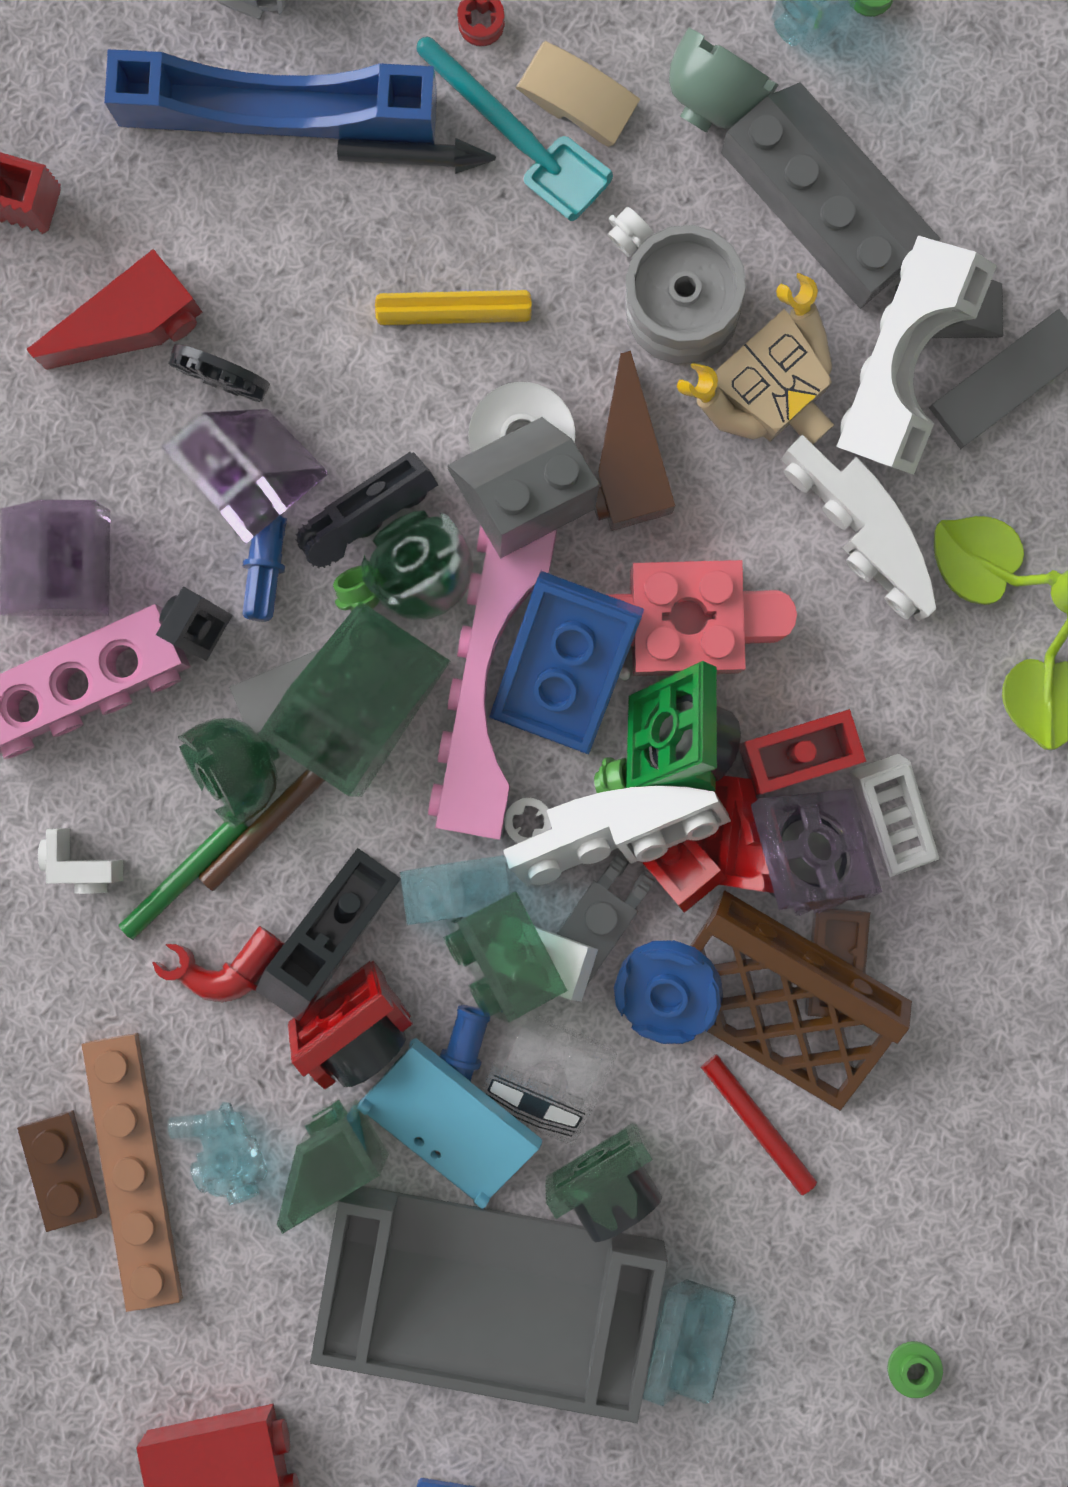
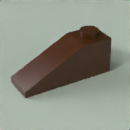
M631 351L620 353L597 475V481L600 486L595 514L598 521L608 519L611 531L671 515L676 506Z

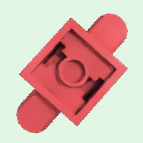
M742 560L633 563L630 569L631 594H605L644 609L631 644L633 676L673 675L701 661L716 666L717 674H739L746 669L745 644L778 642L791 633L797 618L795 604L786 593L779 590L743 591Z

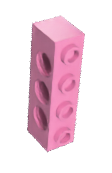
M156 604L151 605L0 673V753H2L3 758L9 759L35 747L32 739L48 731H51L53 737H58L84 725L81 717L99 708L102 715L123 709L132 703L130 694L148 686L151 693H155L181 681L179 672L191 666L183 649L156 635L161 626L159 617L163 608ZM133 649L138 657V666L133 674L122 678L116 670V660L123 651ZM83 671L88 678V689L81 698L74 700L68 693L67 684L74 673ZM33 693L38 699L39 710L32 720L26 722L20 716L19 704L24 696Z

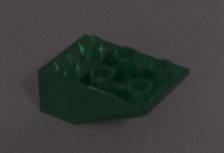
M360 601L287 689L258 736L347 796L362 797L451 661Z

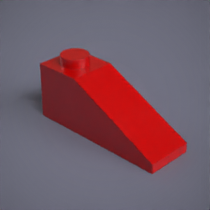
M152 249L26 350L47 370L159 346L168 339L175 342L187 336L196 327L197 320L195 318L202 313V310L156 251Z

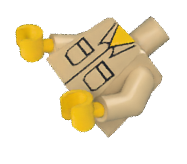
M797 273V279L800 281L801 287L798 295L794 298L788 286L782 283L779 284L776 290L777 297L781 302L793 307L790 314L783 309L716 371L709 366L692 363V369L696 370L699 376L696 387L688 381L679 379L677 383L678 391L683 395L697 398V405L720 431L752 440L765 437L771 442L787 426L791 425L800 436L803 435L814 445L834 426L814 403L826 392L832 383L829 376L832 371V363L826 331L817 306L814 304L818 289L813 279Z

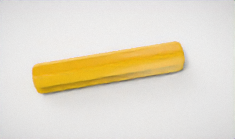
M527 290L379 293L375 299V317L380 325L527 322L532 316L531 294Z

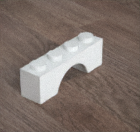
M917 237L913 250L906 255L900 271L901 281L893 302L887 306L880 321L881 333L872 356L865 361L861 369V384L853 405L842 418L840 425L841 436L836 447L914 475L934 425L920 408L914 392L913 378L918 357L927 342L946 326L959 321L976 319L997 265L977 252L925 237Z

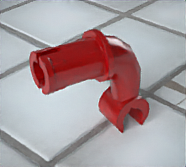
M259 926L231 964L225 962L222 966L223 969L220 971L206 970L197 965L193 953L188 948L177 944H166V946L178 954L181 967L170 971L160 962L152 963L155 972L160 978L169 981H179L198 997L208 1001L223 1003L240 999L252 990L256 991L257 981L285 943L265 928Z

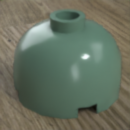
M688 28L675 50L669 70V84L672 94L685 106L680 117L706 133L712 124L729 130L764 98L773 94L778 84L720 45H712L704 39V35Z

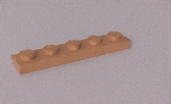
M133 1033L85 1042L81 1045L126 1312L180 1303L183 1295L139 1034Z

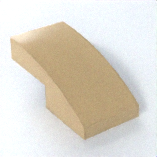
M547 41L540 45L516 86L517 90L549 114L558 119L565 116L607 147L615 144L640 101V98L603 72Z

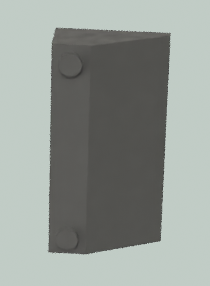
M346 1183L337 1205L310 1364L638 1424L668 1263L664 1240L620 1233L615 1237L595 1243L582 1225L488 1208L481 1209L477 1206Z

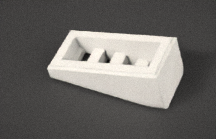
M896 754L851 770L850 775L886 874L889 877H893L939 860L910 760L900 754ZM897 779L898 784L878 791L874 789V786ZM903 796L906 804L884 812L881 811L879 804ZM911 817L913 825L888 833L887 825ZM918 836L921 846L894 854L893 845Z

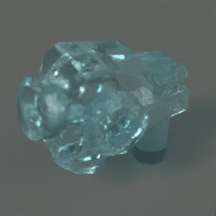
M223 1102L219 1110L206 1111V1114L169 1118L168 1133L171 1139L200 1137L204 1151L196 1154L197 1161L191 1163L190 1170L193 1181L201 1193L208 1192L216 1197H226L229 1206L242 1203L260 1194L257 1184L266 1180L269 1171L256 1135L249 1134L242 1113L234 1112L231 1103Z

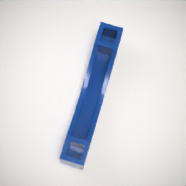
M108 49L104 103L119 127L435 144L437 85L434 66L379 63L362 69L335 74L307 76L270 75L217 68L185 60L164 52Z

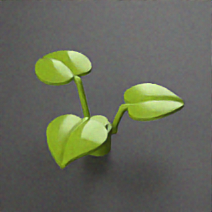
M987 516L941 520L937 524L934 533L935 559L944 581L960 598L975 604L990 605L1001 599L1007 583L1016 587L1049 584L1055 606L1062 612L1067 613V620L1046 651L1044 662L1036 659H1026L1019 662L1006 675L1002 687V699L1005 710L1016 726L1043 749H1057L1068 741V661L1055 663L1057 653L1068 638V570L1062 574L1052 570L1047 574L1014 575L1013 573L1022 565L1024 550L1019 535L1011 526L1003 521Z

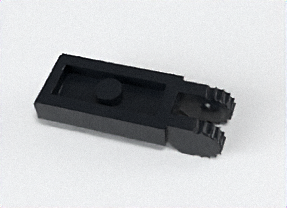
M408 452L326 506L324 511L308 520L307 525H303L300 529L298 528L299 532L295 534L297 536V539H295L298 543L297 545L304 552L307 561L313 567L317 566L319 569L320 567L325 568L327 565L331 566V562L336 563L344 557L347 543L350 544L358 538H365L374 534L385 520L400 510L418 505L425 499L429 491L438 486V483L414 452Z

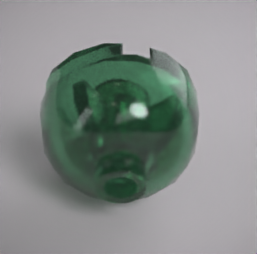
M425 510L413 511L393 520L380 530L372 540L377 548L372 553L370 561L364 555L361 564L362 579L380 604L391 613L410 620H429L445 614L458 604L468 591L473 576L471 550L467 540L448 515L440 513L441 518L437 516L429 517Z
M212 718L178 735V739L185 743L179 746L188 770L201 791L205 786L215 800L222 801L224 806L214 811L229 827H239L266 808L275 794L278 774L273 761L280 758V753L273 739L265 730L256 734L243 721L234 718Z

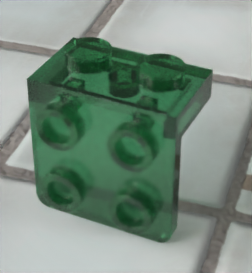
M516 891L503 896L466 917H456L446 922L451 933L443 937L445 944L458 966L461 964L464 967L468 966L476 981L469 984L468 987L483 1014L487 1012L490 1017L494 1015L495 1018L510 1023L568 991Z

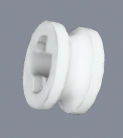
M522 798L508 808L504 818L505 829L509 837L516 843L532 838L521 836L518 833L521 827L515 829L513 826L514 815L523 814L525 806L536 807L539 809L536 816L541 814L544 816L543 828L534 829L532 837L551 830L552 825L546 811L548 807L540 800Z

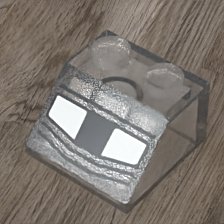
M516 1005L481 1090L526 1127L574 1146L598 1102L616 1059L617 1052L613 1045Z

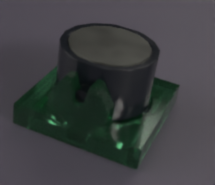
M633 1123L546 1176V1204L554 1217L558 1219L573 1209L595 1243L615 1237L644 1219L661 1203L662 1195L643 1166L653 1159L647 1140L638 1125Z

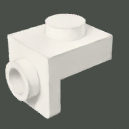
M70 828L46 830V839L40 841L38 848V864L41 872H46V884L74 883V893L93 894L107 893V883L123 881V860H70Z

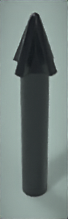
M455 138V145L338 139L337 144L338 161L455 167V174L496 160L494 154Z

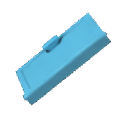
M417 1038L410 1041L409 1048L360 1100L356 1108L364 1115L367 1114L471 1197L474 1203L481 1209L486 1207L490 1198L542 1145V1139Z

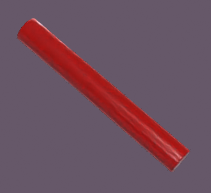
M715 1054L701 1065L700 1068L799 1194L805 1195L811 1191L818 1183L721 1058Z

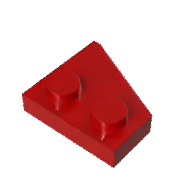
M724 776L719 781H716V791L713 792L716 793L723 804L731 822L719 826L718 830L711 836L695 841L725 875L726 879L719 885L777 893L778 883L752 779Z

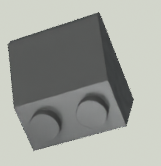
M543 417L448 464V471L500 559L595 510L599 482L572 438Z

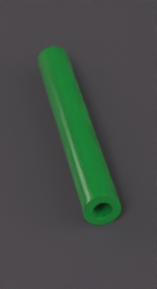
M233 813L118 925L121 931L127 937L134 940L248 828L247 824L236 813Z

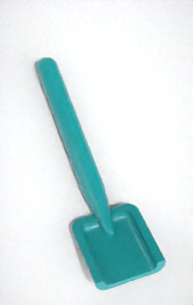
M426 36L419 39L416 46L418 54L430 66H434V70L515 147L535 161L524 174V183L569 221L579 218L609 186L613 179V172L567 136L559 137L546 150L536 136L433 38Z

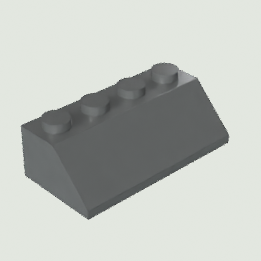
M801 82L768 95L726 133L721 154L860 309L900 275L902 263L906 255L913 250L918 236L935 241L941 239Z

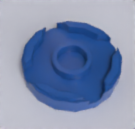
M675 940L652 941L635 948L622 962L613 987L616 1007L621 1016L623 1017L624 1014L627 1020L632 1023L631 1028L642 1037L661 1044H684L694 1040L696 1035L703 1033L705 1030L707 1032L714 1025L723 1000L722 979L712 961L695 947Z

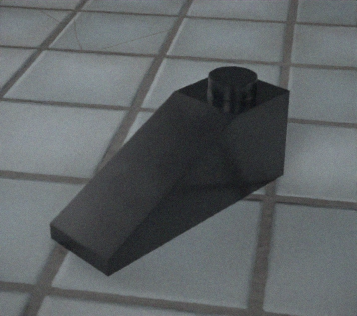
M357 848L266 967L256 991L300 1022L401 878Z

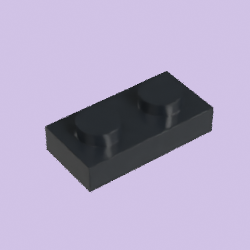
M183 586L178 596L171 597L163 607L159 617L161 626L156 635L174 646L207 661L233 615Z

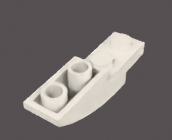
M801 435L780 459L787 465L784 469V474L802 492L807 493L812 489L826 503L822 510L836 526L843 530L850 526L856 532L842 547L850 555L846 559L847 565L857 576L866 582H870L874 578L888 592L884 597L886 603L902 618L909 619L913 616L917 621L929 617L936 609L931 580L920 548L896 503L878 479L857 457L841 472L812 443Z
M675 786L630 787L575 799L546 810L553 829L503 851L509 869L527 887L532 884L543 885L560 877L561 872L579 864H593L602 861L610 855L612 850L619 848L631 864L636 861L647 862L663 856L669 847L688 839L701 840L714 834L719 826L731 822L723 804L713 791Z

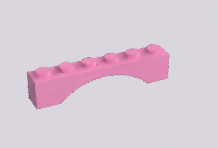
M480 526L477 552L486 553L482 574L472 573L467 604L476 606L472 627L463 625L460 634L457 657L466 658L463 679L453 678L447 709L457 712L453 732L443 731L439 748L438 762L447 764L443 785L433 784L429 802L428 815L437 817L435 828L501 839L510 785L498 765L488 734L485 708L487 677L495 647L508 621L533 592L540 572H550L557 530L500 559L482 526Z

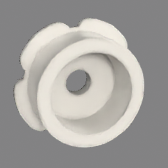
M626 207L617 217L614 215L609 217V222L614 228L608 233V237L628 257H631L648 237L655 234L649 225L629 207Z

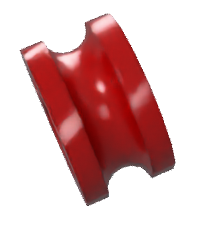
M462 0L459 3L457 10L459 31L467 42L479 47L489 46L500 38L505 27L504 7L500 0ZM476 9L479 13L484 14L490 10L492 12L490 14L491 26L486 28L481 23L476 24L474 27L469 25L472 24L471 12Z

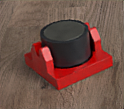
M374 960L367 962L316 1000L300 1022L295 1018L288 1021L292 1064L303 1077L309 1074L324 1090L333 1085L336 1079L343 1087H353L376 1075L399 1053L406 1041L404 1031L413 1025L410 1013L387 984L384 973Z

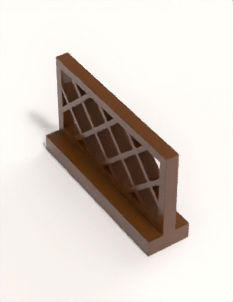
M726 890L722 892L714 904L711 915L690 945L698 949L705 956L704 947L712 936L731 946L736 961L713 965L720 976L740 973L746 992L744 995L723 998L716 1021L707 1032L839 1111L849 1101L892 1042L898 1044L910 1028L911 1000ZM770 969L780 975L783 989L756 993L750 971ZM817 997L827 1003L830 1016L802 1020L796 999ZM787 1001L793 1022L765 1026L759 1005ZM750 1007L755 1023L754 1028L737 1030L726 1023L723 1010ZM864 1025L879 1034L872 1045L849 1048L844 1028ZM834 1029L840 1049L811 1053L806 1033ZM797 1035L802 1055L789 1057L779 1055L772 1050L769 1038ZM860 1060L854 1068L853 1061ZM844 1063L847 1078L839 1089L818 1078L815 1066Z

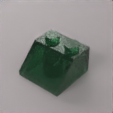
M336 1099L312 1114V1120L304 1125L307 1132L296 1146L277 1221V1226L282 1234L380 1176L389 1154L367 1116L356 1109L357 1099L343 1106L340 1099Z

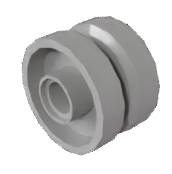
M696 225L671 226L648 237L633 254L626 274L625 303L627 324L637 344L654 358L673 364L698 363L720 352L734 336L746 291L744 266L734 247L715 231ZM677 293H688L691 296L681 297Z

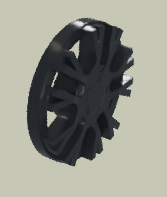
M174 344L171 351V358L168 364L183 374L196 379L204 380L203 383L215 388L218 385L225 392L233 395H240L255 402H263L270 383L259 375L230 361L185 345Z

